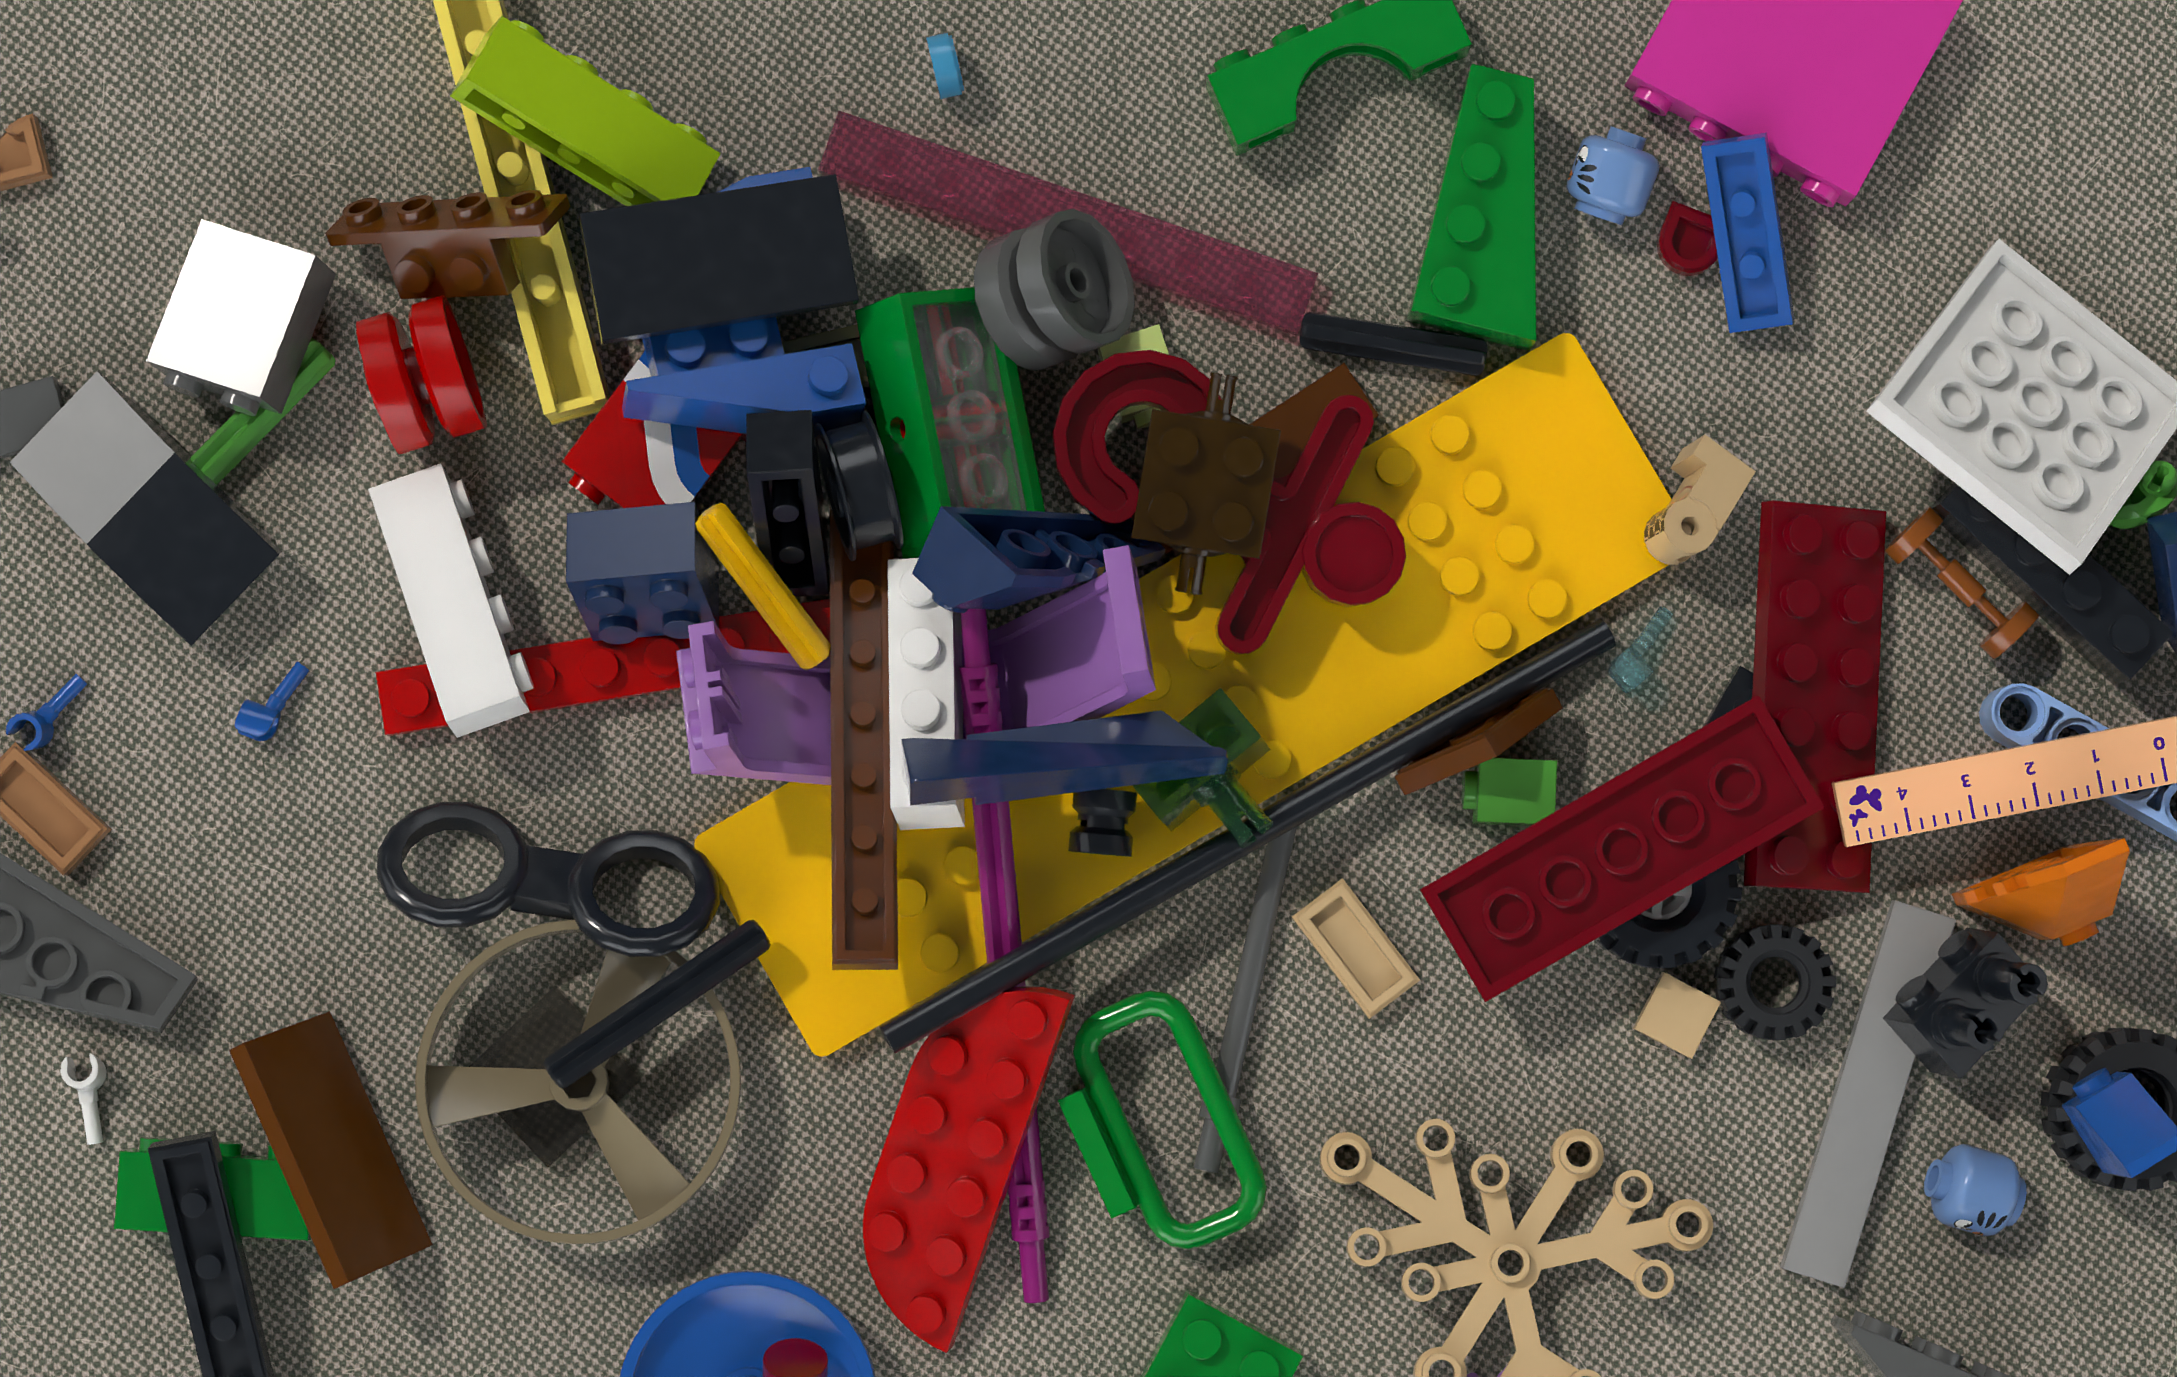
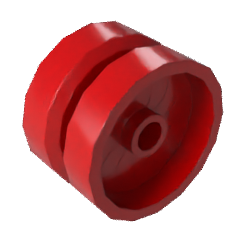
M445 295L411 305L408 319L413 346H411L399 319L389 312L356 322V334L367 385L375 408L398 455L432 445L435 436V424L430 404L433 405L444 430L452 437H459L487 428L484 404L476 374L459 324Z

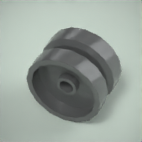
M1076 209L1056 212L1033 222L1028 228L1014 230L991 240L978 255L973 275L975 301L984 327L999 350L1018 366L1034 371L1056 366L1076 358L1078 354L1096 350L1118 341L1131 325L1135 300L1133 279L1125 256L1111 233L1092 215Z

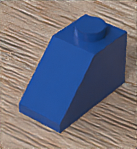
M2102 1068L2073 1085L2072 1089L2077 1096L2062 1104L2063 1109L2103 1173L2133 1178L2177 1151V1126L2132 1073L2117 1071L2110 1075L2107 1068Z

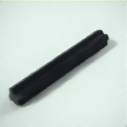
M755 920L746 921L546 1057L543 1062L546 1071L560 1088L568 1087L768 951L771 946L769 938L758 922Z

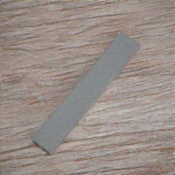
M1896 900L1891 901L1780 1268L1845 1288L1915 1058V1054L1887 1024L1883 1017L1897 1003L1895 998L1899 990L1911 979L1923 975L1939 958L1938 950L1952 936L1957 919Z

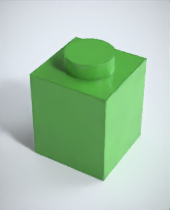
M1492 758L1476 765L1474 771H1464L1462 780V809L1473 810L1472 823L1518 826H1531L1555 812L1557 761Z

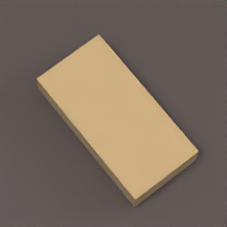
M1343 878L1291 917L1368 1019L1420 981Z

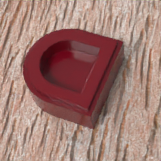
M1675 201L1670 203L1657 237L1659 258L1670 271L1683 276H1694L1708 270L1718 259L1712 216Z

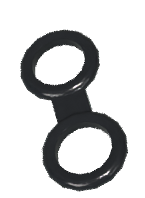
M437 802L411 811L393 825L377 852V879L388 901L408 918L437 928L470 927L494 919L510 907V911L575 920L580 931L601 948L629 957H659L688 947L709 929L720 906L719 878L708 858L702 852L696 850L687 840L658 830H628L600 840L584 854L526 845L518 827L496 810L471 802ZM444 830H465L481 835L495 845L504 860V867L497 880L484 891L465 898L442 899L423 893L412 884L403 869V862L411 847L424 837ZM632 859H655L671 864L683 873L694 890V897L688 909L674 921L655 928H633L615 922L601 911L593 896V890L600 877L614 865Z

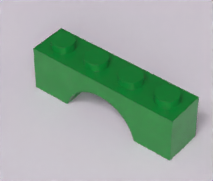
M1355 0L1331 12L1329 16L1332 22L1311 31L1308 30L1306 24L1292 27L1273 37L1271 41L1274 47L1253 56H1250L1248 49H1243L1215 62L1213 66L1216 72L1207 75L1206 89L1235 155L1238 156L1293 132L1296 124L1297 96L1303 84L1313 72L1332 60L1346 56L1372 57L1389 64L1408 81H1412L1467 57L1472 43L1453 1L1381 0L1367 6L1364 0Z

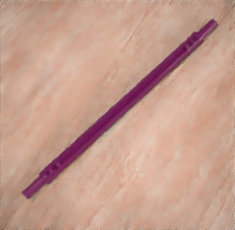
M968 609L967 612L960 613L965 665L959 666V677L962 687L961 699L964 709L963 721L966 739L967 735L1002 731L1001 697L997 677L998 664L991 663L986 609ZM972 798L987 964L1022 945L1009 801L975 805V800ZM1023 981L1014 987L1026 986V983ZM1037 1107L1007 1190L1009 1195V1217L1011 1218V1239L1018 1242L1023 1299L1025 1303H1041L1049 1300L1044 1239L1050 1236L1047 1222L1048 1210L1047 1201L1045 1200L1046 1188L1045 1179L1043 1178Z

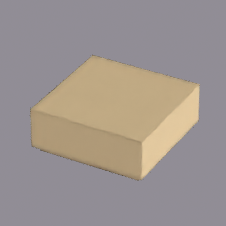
M1661 972L1632 1029L1692 1059L1721 1002L1675 977Z

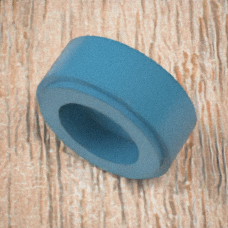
M947 32L926 37L940 100L962 95L964 86L952 35H948Z

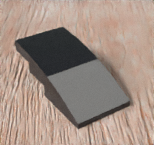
M99 370L10 461L12 466L92 551L191 646L282 552L235 508L237 504L191 462L190 454Z

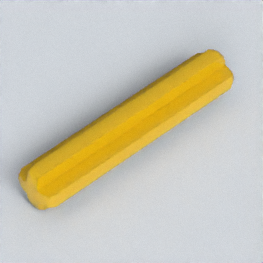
M718 503L706 509L697 518L695 523L697 531L800 668L808 670L817 666L829 655L830 643L727 505Z

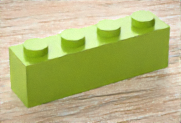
M503 16L484 35L450 95L456 101L625 206L699 195L721 154L708 146L706 138L696 129L685 124H673L654 112L652 104L642 95L627 89L619 90L600 78L597 69L588 61L574 55L565 56L546 44L541 33L534 27L522 21H510Z

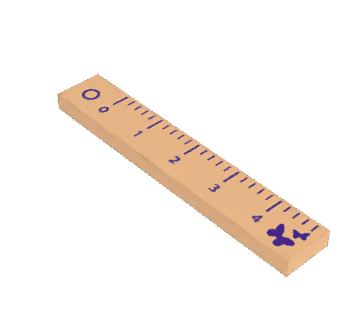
M2177 716L1833 782L1832 787L1844 846L1865 844L2177 783Z

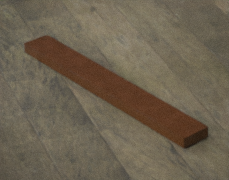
M829 504L832 970H898L897 821L890 808L888 560L894 559V543L889 541L857 550L856 560L850 561L842 545Z

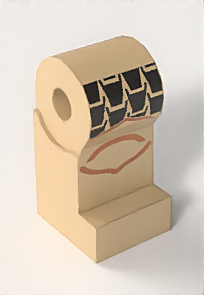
M1707 435L1701 436L1680 451L1671 469L1682 476L1684 480L1669 505L1653 515L1646 524L1644 530L1646 547L1656 560L1664 564L1677 565L1687 561L1691 556L1706 550L1725 524L1756 472Z

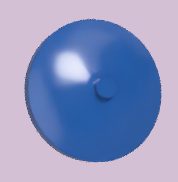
M745 1270L717 1274L699 1280L667 1299L645 1321L634 1337L626 1354L620 1377H763V1355L772 1344L789 1338L807 1339L820 1345L828 1356V1377H875V1372L868 1349L860 1333L846 1314L827 1296L797 1279L782 1274Z

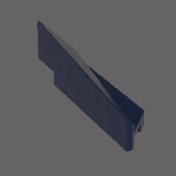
M1162 710L967 735V739H901L910 806L974 798L975 805L1224 774L1228 763L1227 750L1221 747H1212Z

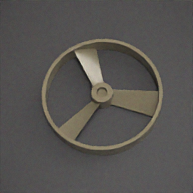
M562 920L523 929L501 939L471 960L453 978L435 1005L422 1035L415 1074L416 1103L424 1138L435 1162L453 1188L473 1208L499 1225L527 1237L554 1243L595 1244L631 1236L658 1224L690 1201L704 1186L722 1159L735 1128L741 1095V1066L732 1026L722 1004L714 991L710 989L704 993V996L715 1012L727 1045L730 1064V1094L724 1125L717 1144L707 1162L691 1183L682 1176L607 1095L610 1083L605 1066L609 1059L566 1088L557 1086L546 1069L431 1066L436 1039L443 1021L463 989L494 960L519 946L548 936L582 933L575 920ZM607 950L581 1034L657 983L671 962L679 968L688 961L676 951L659 957H629ZM550 1100H556L569 1110L582 1112L638 1221L613 1230L589 1234L554 1233L517 1222L498 1212L468 1187L445 1154L435 1127Z

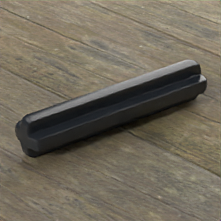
M1316 312L1305 313L1299 337L1300 347L1306 350L1471 376L1482 374L1488 350L1487 341L1482 338Z

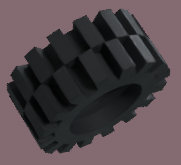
M1762 925L1753 927L1752 930L1742 932L1733 938L1735 941L1729 947L1724 948L1720 955L1722 957L1719 967H1715L1714 978H1717V989H1714L1716 999L1721 1001L1724 1008L1721 1011L1728 1020H1732L1737 1025L1736 1028L1745 1034L1756 1036V1038L1786 1040L1792 1037H1800L1806 1034V1031L1812 1026L1817 1027L1824 1019L1822 1015L1826 1008L1831 1009L1834 998L1831 997L1832 987H1836V975L1831 974L1830 965H1833L1829 954H1824L1820 948L1822 944L1815 937H1809L1803 933L1804 930L1794 926ZM1769 957H1779L1787 960L1795 968L1799 978V987L1795 997L1788 1004L1778 1008L1763 1005L1755 998L1751 990L1750 980L1754 968L1762 960Z

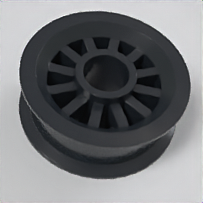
M866 410L861 412V422L827 431L824 430L820 423H816L814 425V432L823 482L838 534L850 561L856 560L857 550L892 541L897 549L903 548V530L890 470L879 435L869 413Z

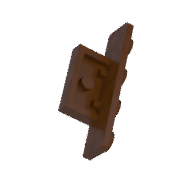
M526 190L506 197H487L485 193L476 192L466 194L457 199L433 200L429 195H419L406 199L403 202L379 203V200L376 198H364L347 205L342 211L343 215L325 234L330 246L381 244L400 299L435 298L441 295H445L446 298L509 295L520 283L505 238L544 236L571 206L567 194L542 195L539 190Z

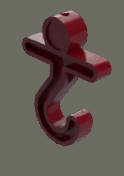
M1154 350L1117 353L1085 370L1062 399L1053 431L1057 472L1074 502L1103 524L1110 526L1121 525L1130 520L1136 512L1139 489L1134 480L1113 464L1106 451L1105 434L1108 425L1118 413L1130 406L1148 405L1162 411L1180 414L1205 411L1210 379L1185 359ZM1342 395L1331 400L1321 412L1290 474L1280 478L1273 477L1260 559L1241 556L1245 565L1215 625L1216 638L1220 645L1228 652L1237 655L1249 654L1262 646L1300 572H1302L1311 590L1327 602L1344 607L1369 604L1389 593L1400 579L1406 560L1404 537L1394 519L1378 507L1361 502L1334 506L1371 433L1374 423L1372 410L1368 403L1360 397Z

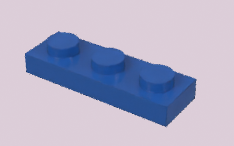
M1767 132L1703 142L1701 151L1729 333L1792 325L1795 317Z

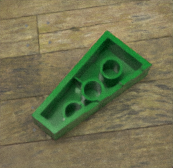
M1471 64L1465 79L1406 321L1469 337L1482 338L1486 341L1530 351L1536 342L1534 78Z

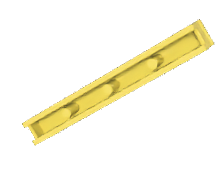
M433 0L455 85L458 83L484 35L501 16L508 19L504 0ZM461 104L483 190L487 197L512 196L526 190H539L542 195L556 194L545 155ZM561 217L544 236L505 238L520 283L511 292L543 414L550 420L552 425L596 414L610 398Z

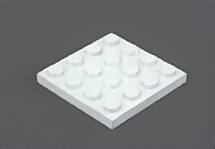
M1998 239L1987 250L1866 412L2070 575L2086 559L2177 429V381L2002 240Z

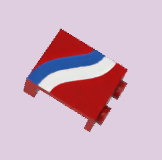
M644 351L561 462L575 472L568 483L597 505L601 503L605 496L622 508L693 502L738 441L742 439L746 442V434L624 418L622 405L626 381L651 377Z

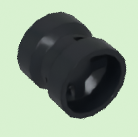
M1098 789L1073 793L1072 807L1078 813L1077 820H1080V826H1076L1070 832L1068 851L1132 857L1133 837L1125 830V824H1128V818L1135 813L1137 792Z

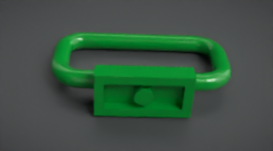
M1150 990L1133 994L1098 1010L1087 1018L1075 1035L1073 1048L1076 1068L1084 1087L1065 1095L1058 1100V1103L1111 1219L1139 1205L1146 1223L1157 1238L1172 1247L1184 1249L1206 1246L1243 1229L1254 1221L1265 1204L1267 1185L1264 1172L1196 1022L1183 1002L1168 993ZM1150 1016L1161 1018L1170 1027L1241 1184L1240 1197L1234 1204L1201 1220L1188 1224L1174 1219L1169 1212L1098 1053L1099 1044L1108 1034Z

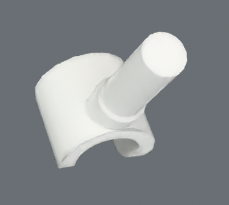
M91 1053L89 1057L92 1072L86 1080L81 1082L76 1080L75 1063L68 1056L64 1058L60 1070L62 1079L66 1084L78 1091L87 1145L103 1142L97 1101H99L97 1089L103 1085L107 1074L105 1064Z

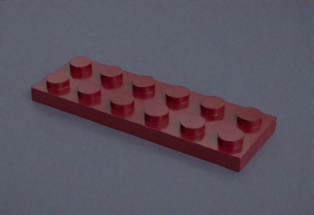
M1776 500L1761 502L1752 698L1757 695L1760 696L1825 808L1745 853L1744 886L1870 893L1872 842L1849 847L1844 846L1832 783L1875 774L1886 511Z
M1757 695L1421 888L1420 891L1484 1002H1487L1825 807L1760 696Z

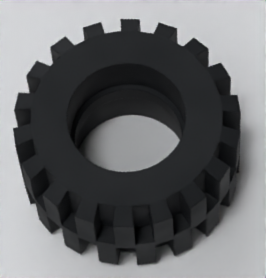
M2108 1028V1031L2092 1032L2083 1036V1042L2078 1045H2069L2060 1054L2064 1058L2059 1066H2051L2046 1076L2047 1079L2052 1081L2049 1092H2041L2040 1105L2047 1106L2048 1118L2041 1119L2044 1133L2052 1134L2055 1143L2050 1146L2057 1157L2066 1159L2070 1163L2068 1168L2078 1176L2086 1177L2092 1180V1183L2115 1189L2135 1192L2136 1189L2152 1191L2164 1188L2163 1183L2168 1180L2177 1182V1151L2133 1178L2103 1173L2062 1107V1104L2077 1096L2072 1087L2086 1076L2102 1068H2107L2110 1075L2117 1071L2133 1070L2141 1072L2152 1082L2159 1096L2160 1107L2177 1126V1039L2167 1034H2157L2153 1030Z

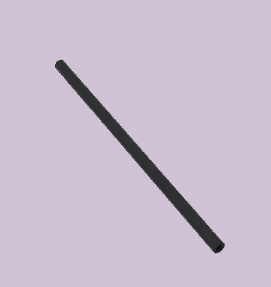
M1602 619L1593 622L879 1025L883 1037L894 1054L990 1001L999 994L1013 988L1616 647V641L1611 630Z

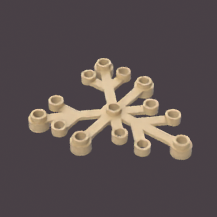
M1430 1119L1424 1122L1418 1128L1415 1136L1416 1146L1426 1158L1435 1199L1374 1161L1368 1143L1357 1134L1350 1132L1338 1133L1326 1141L1320 1152V1166L1328 1179L1341 1185L1360 1182L1420 1221V1223L1383 1231H1377L1369 1227L1356 1230L1349 1237L1346 1246L1347 1254L1353 1263L1361 1267H1371L1379 1263L1386 1256L1450 1242L1476 1257L1434 1267L1427 1263H1416L1404 1271L1401 1278L1402 1291L1410 1300L1415 1302L1429 1301L1441 1291L1481 1283L1443 1345L1430 1348L1418 1357L1414 1365V1377H1429L1430 1366L1437 1360H1444L1451 1365L1453 1377H1467L1464 1360L1503 1298L1516 1351L1500 1377H1601L1593 1370L1577 1369L1541 1345L1529 1289L1537 1282L1541 1270L1596 1258L1633 1282L1636 1291L1641 1296L1648 1299H1658L1666 1296L1673 1288L1674 1274L1672 1269L1661 1260L1648 1261L1632 1250L1666 1243L1677 1251H1693L1704 1246L1710 1239L1713 1231V1219L1709 1210L1700 1202L1692 1199H1682L1671 1203L1664 1209L1660 1218L1626 1225L1634 1211L1645 1206L1653 1196V1183L1649 1176L1639 1170H1629L1620 1174L1615 1179L1612 1188L1613 1196L1590 1233L1538 1244L1575 1183L1594 1176L1602 1166L1604 1151L1601 1142L1594 1134L1583 1129L1569 1130L1554 1141L1550 1151V1161L1553 1170L1516 1229L1505 1187L1510 1177L1508 1164L1502 1157L1495 1154L1482 1155L1473 1162L1469 1176L1472 1185L1480 1191L1489 1234L1466 1220L1451 1154L1455 1144V1133L1450 1124L1444 1120ZM1439 1127L1444 1130L1447 1135V1144L1442 1150L1433 1151L1426 1147L1423 1135L1427 1128ZM1579 1142L1589 1149L1590 1159L1585 1166L1576 1167L1568 1161L1567 1149L1570 1144ZM1351 1146L1357 1151L1359 1161L1355 1168L1343 1170L1336 1165L1334 1154L1339 1147ZM1490 1161L1499 1166L1501 1179L1497 1185L1487 1186L1479 1180L1478 1168L1483 1162ZM1629 1177L1639 1179L1644 1186V1195L1638 1202H1630L1622 1194V1183ZM1684 1212L1691 1213L1698 1219L1699 1230L1693 1237H1685L1677 1230V1218ZM1370 1235L1376 1239L1379 1249L1373 1259L1364 1260L1355 1253L1354 1243L1359 1236ZM1505 1251H1513L1521 1258V1270L1514 1276L1503 1274L1498 1267V1259ZM1649 1267L1659 1268L1664 1273L1665 1284L1658 1292H1651L1643 1285L1642 1275ZM1416 1270L1428 1272L1433 1279V1287L1426 1295H1417L1409 1287V1278Z

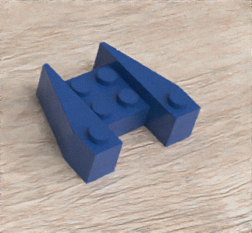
M811 167L748 176L718 192L813 178ZM776 317L642 338L651 377L626 381L622 405L624 418L746 434V414L812 410L813 424L820 423L825 431L861 422V412L864 411L866 400L852 343L784 354Z

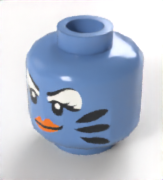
M1610 126L1607 138L1597 135L1584 138L1580 144L1566 185L1568 193L1577 199L1574 209L1619 225H1623L1625 216L1637 217L1641 215L1646 208L1660 166L1655 156L1642 151L1646 138Z
M1961 1144L1952 1147L1942 1160L1936 1159L1931 1163L1925 1176L1924 1192L1926 1196L1931 1197L1933 1214L1942 1224L1981 1236H1992L1999 1233L2005 1226H2012L2020 1217L2026 1200V1183L2020 1177L2015 1162L2007 1156L1968 1144Z

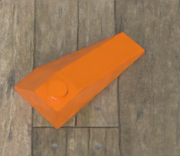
M2125 838L2067 845L1951 895L1958 907L2039 940H2054L2059 937L2063 947L2096 935L2099 933L2095 922L2113 915L2130 849Z

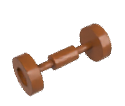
M1929 506L1886 547L1884 552L1898 565L1918 548L1940 570L1937 577L1968 608L1974 604L1996 626L1979 645L1994 660L2031 627L2039 617V614L2026 601L2017 606L2006 617L1983 596L1987 589L1955 558L1949 562L1927 540L1944 520Z

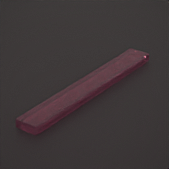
M838 111L818 168L819 174L825 176L836 174L839 181L1001 236L1014 230L1028 228L1033 222L1056 212L1076 209L1092 215L1111 233L1125 256L1133 281L1297 336L1318 276L1316 272L842 111Z

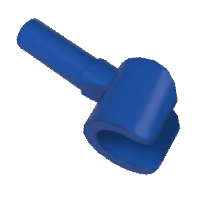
M296 662L273 694L270 695L266 706L246 699L235 720V728L239 734L257 741L271 739L277 731L281 711L285 707L286 701L308 674L309 670L301 663Z
M75 674L48 703L45 702L37 711L21 713L12 717L6 725V734L12 735L17 733L24 727L26 721H30L35 726L36 737L24 748V751L46 746L53 738V721L81 692L87 683Z

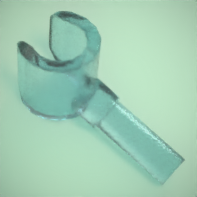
M1662 606L1658 608L1640 636L1634 640L1631 646L1609 664L1608 671L1610 677L1624 693H1629L1632 689H1635L1654 672L1642 658V655L1651 648L1673 616L1668 609Z

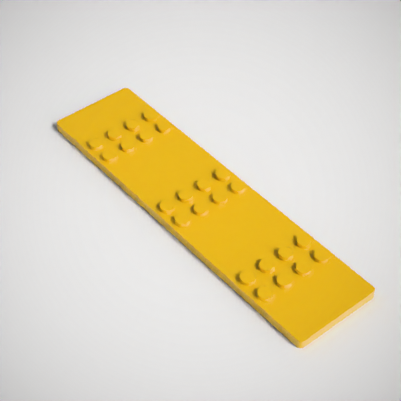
M1562 333L1362 449L1334 506L1361 502L1378 507L1394 519L1404 537L1406 560L1400 579L1389 593L1366 605L1351 607L1327 602L1311 590L1302 572H1300L1266 641L1260 648L1249 654L1237 655L1228 652L1220 645L1216 638L1215 625L1245 565L1241 556L1223 554L1207 557L1202 595L1190 594L1194 568H1190L1186 593L1175 591L1181 555L1139 579L1156 690L1101 718L1162 710L1212 747H1221L1227 750L1228 763L1224 774L1106 788L1137 792L1135 813L1128 818V824H1125V830L1133 837L1132 857L1068 851L1070 832L1076 826H1080V820H1077L1078 813L1072 807L1073 793L1009 801L1022 942L1669 566L1656 560L1649 553L1644 542V530L1651 517L1665 509L1672 499L1574 335ZM788 782L696 837L694 847L702 852L710 861L719 878L720 893L738 925L741 926L748 920H755L769 938L771 944L769 950L757 958L806 1043L815 1055L825 1057L877 1028L882 1023L987 963L972 798L964 799L965 827L900 830L897 824L898 970H832L831 785Z

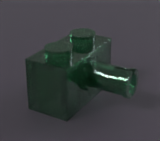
M1220 688L1179 723L1212 747H1221L1227 750L1228 763L1225 773L1132 786L1171 832L1199 808L1209 806L1235 837L1237 844L1241 848H1245L1257 841V839L1242 822L1243 816H1246L1262 836L1271 828L1274 821L1264 813L1238 780L1245 770L1271 749Z

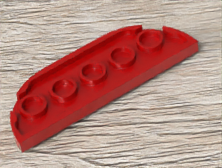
M1013 987L931 1033L919 1049L909 1070L865 1202L863 1243L873 1281L890 1310L917 1337L945 1353L954 1346L1075 997L1073 994L1046 987Z

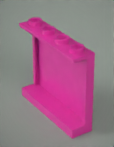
M1671 0L1624 87L1635 92L1632 99L1644 109L1660 116H1666L1668 111L1689 121L1691 123L1688 127L1689 131L1705 142L1767 132L1773 177H1777L1781 171L1803 183L1800 191L1810 199L1828 207H1834L1836 202L1846 207L1858 194L1963 0Z

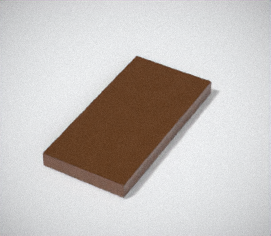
M330 1011L244 1042L229 1050L333 1289L433 1245Z

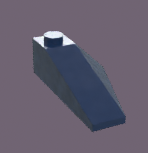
M941 506L912 574L932 592L931 597L934 602L949 611L965 613L968 609L998 610L1087 583L1106 572L1103 556L1104 549L1129 545L1137 567L1161 560L1166 549L1159 542L1131 538L1134 524L1132 519L1121 525L1110 526L1101 523L1091 514Z

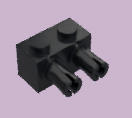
M1968 927L1953 934L1941 945L1938 950L1939 958L1923 975L1911 979L1899 990L1895 998L1897 1003L1883 1017L1929 1072L1961 1079L1985 1052L1992 1050L1995 1047L1993 1044L1996 1041H2001L2004 1032L2029 1005L2038 1001L2036 997L2043 995L2048 986L2047 976L2043 969L2036 964L2024 963L1999 933Z

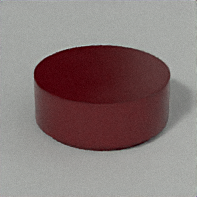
M789 1338L780 1340L768 1347L763 1355V1377H828L827 1353L820 1345L807 1339Z

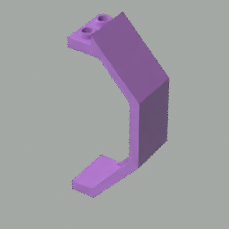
M1129 545L1103 550L1106 569L1104 574L1003 626L988 630L991 663L998 664L997 677L1001 697L1002 730L1101 718L1156 690L1137 566ZM714 621L688 625L690 648L678 650L676 653L691 774L831 785L830 657H827L817 666L804 670L800 668L789 653L746 650L730 646ZM962 639V666H963V665H965V661H964V650H963V639ZM963 721V739H966V730Z

